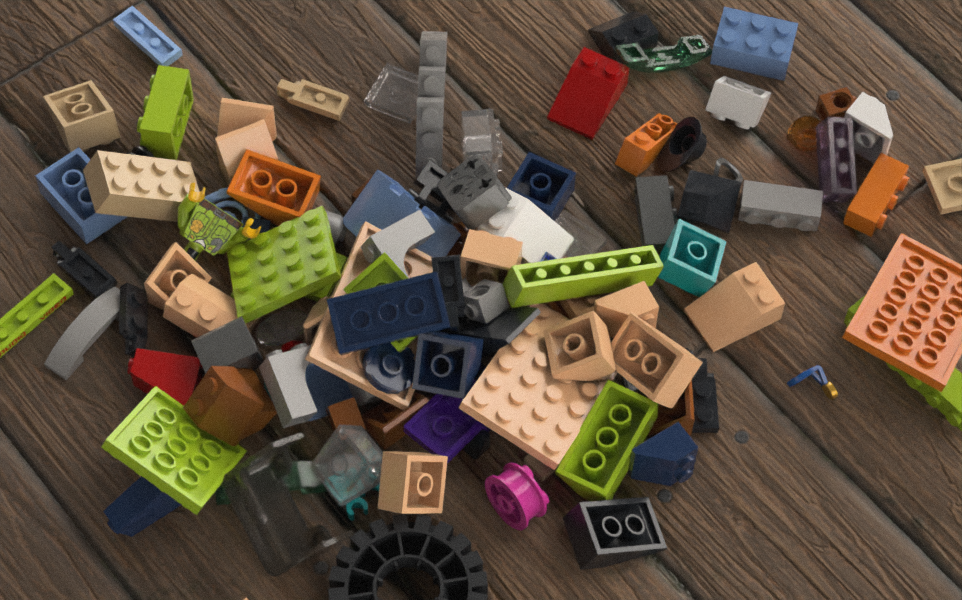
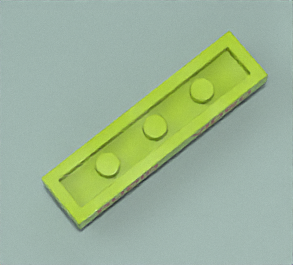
M54 273L0 319V358L74 295L72 288Z

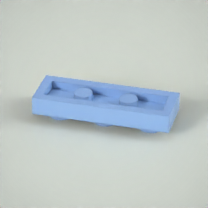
M134 6L129 7L113 19L114 26L157 65L169 66L183 56L182 49Z

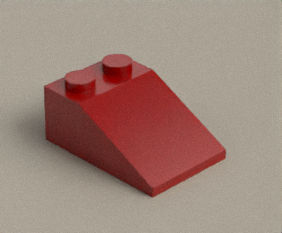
M583 47L566 76L547 116V120L593 140L627 86L629 67Z

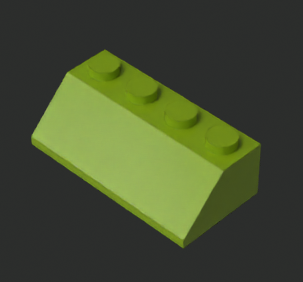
M608 380L583 422L580 432L556 469L555 474L582 498L589 501L612 500L629 469L632 449L645 441L658 418V403Z

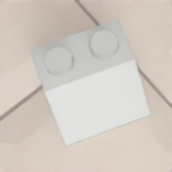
M722 76L715 81L705 110L711 112L710 116L723 121L728 118L734 120L735 125L744 129L754 128L758 125L771 92L727 76Z
M862 92L845 113L838 142L875 163L880 153L888 154L893 133L885 105L875 97Z

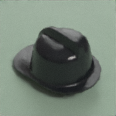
M687 117L676 125L658 155L657 165L659 169L664 172H670L683 164L698 160L702 156L707 146V137L702 132L701 123L697 118Z

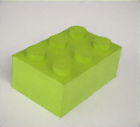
M158 65L156 75H152L150 79L151 92L149 96H145L143 104L145 112L143 117L138 119L137 132L141 133L140 147L141 145L145 146L155 158L177 160L194 101L189 69Z

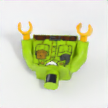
M196 183L190 184L189 193L178 207L177 226L180 229L179 234L190 240L184 250L195 261L203 249L213 256L224 254L235 245L243 244L249 238H256L259 235L261 226L257 229L250 228L254 219H248L245 226L242 227L243 223L204 198L205 187H203L202 191L195 192Z

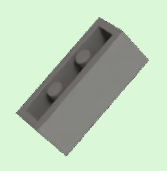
M744 180L738 221H745L749 224H767L777 228L789 227L801 231H817L821 218L823 191Z

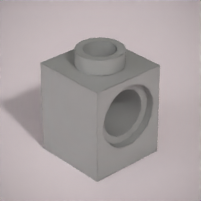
M483 279L464 292V313L470 320L487 324L510 308L502 283Z

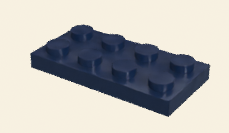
M437 272L327 299L340 355L451 328Z

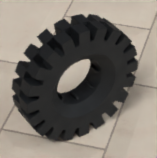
M407 514L393 515L392 524L386 525L382 518L369 524L370 531L365 534L360 529L350 537V547L348 548L343 545L337 554V565L332 566L329 576V600H378L377 590L378 587H382L383 579L389 573L396 572L401 568H417L418 571L423 570L433 578V584L438 585L440 590L439 597H435L434 600H487L488 582L486 572H483V561L477 550L471 551V542L462 533L457 537L453 535V526L441 520L437 526L431 525V517L418 514L415 522H408Z

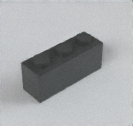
M667 175L636 177L634 197L641 247L653 245L659 256L677 222V209L672 208L671 201H674L673 185L669 186Z

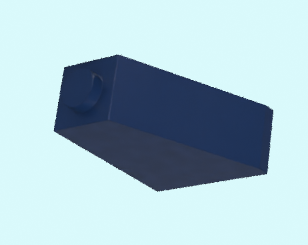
M141 476L103 512L109 519L107 524L116 534L121 533L132 537L182 504Z

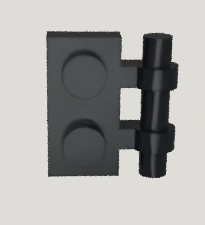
M429 160L414 181V184L422 189L421 192L417 193L412 188L408 192L415 197L414 201L420 204L419 208L426 206L451 224L454 218L448 215L446 211L448 208L453 212L455 211L437 186L439 180L448 173ZM431 195L441 202L440 206L437 207L427 200V196Z

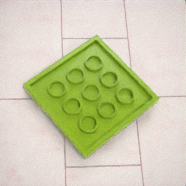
M323 206L309 210L301 215V217L285 221L280 226L260 233L256 238H252L243 244L235 245L227 252L237 317L242 316L245 324L341 279L328 216Z
M155 386L110 434L101 448L197 515L241 461L247 450L240 445L231 446L197 427L183 409L184 406Z

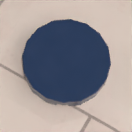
M391 343L369 348L365 352L362 362L364 374L369 383L377 390L387 394H398L408 389L413 383L415 368L413 357L415 355L408 346L399 353Z

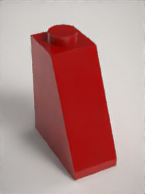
M140 348L136 349L134 358H130L127 370L128 374H131L133 385L148 394L157 386L183 406H185L204 375V369L198 357Z

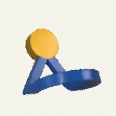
M820 365L802 372L786 383L790 388L805 378L812 376L822 386L825 395L830 400L838 397L836 388L831 382L827 381L823 368Z

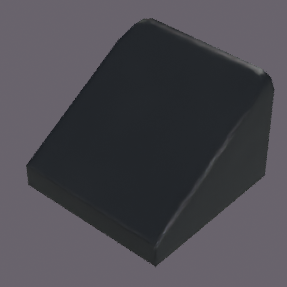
M482 429L462 450L477 460L490 447V433Z

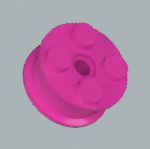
M510 462L504 466L501 474L498 476L491 475L485 480V490L490 503L498 515L512 528L520 531L527 528L529 520L533 517H542L546 514L549 498L535 481L533 472L528 466H520Z

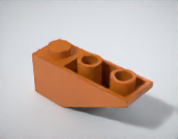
M658 113L624 139L615 165L637 177L656 159L678 123L674 122L671 117Z

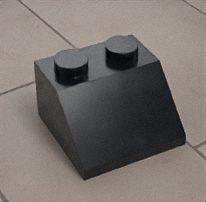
M630 12L588 29V33L601 53L621 64L654 52L657 48L659 32L647 14Z

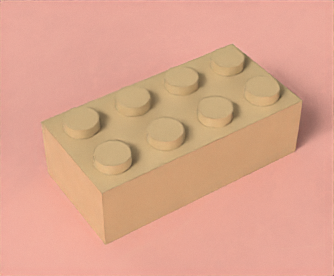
M97 150L83 169L94 210L98 214L178 222V207L189 193L190 184L196 183L194 191L200 192L191 163L187 161Z

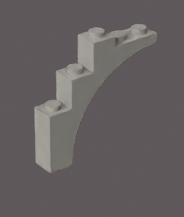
M422 31L420 38L415 178L419 176L429 160L442 168L447 32Z

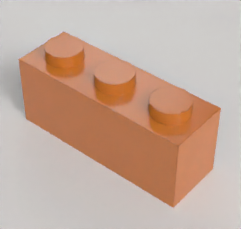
M880 153L849 205L843 224L870 237L873 236L877 228L881 230L888 217L885 215L888 209L892 211L898 201L899 196L896 195L899 190L903 192L908 184L910 177H907L906 174L909 165Z

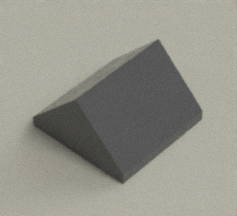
M242 316L191 340L205 374L211 366H232L255 370L264 362Z

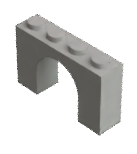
M418 210L371 235L360 248L365 259L371 264L385 252L408 277L404 267L405 254L424 244L435 231L421 210ZM466 278L462 279L464 293L472 287Z
M306 343L298 344L292 347L291 351L282 352V350L273 351L266 355V359L259 366L283 428L307 422L317 413L305 379L307 365L312 364L305 360L311 345L307 346ZM347 382L358 407L381 400L371 393Z

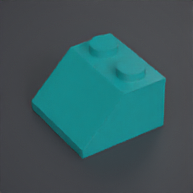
M678 219L659 255L664 267L658 278L695 296L701 297L716 283L726 241Z

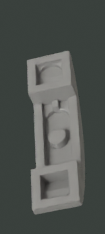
M113 287L107 290L79 314L52 349L44 363L45 367L65 380L72 375L84 361L83 354L115 319L119 321L120 290Z

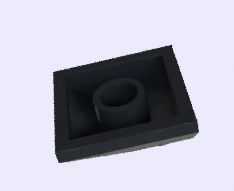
M690 170L677 221L681 219L695 226L729 233L742 182Z

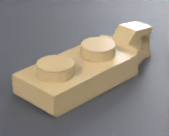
M281 79L277 86V95L287 99V102L292 105L340 121L349 103L348 95L303 79L301 82L296 81L295 83Z

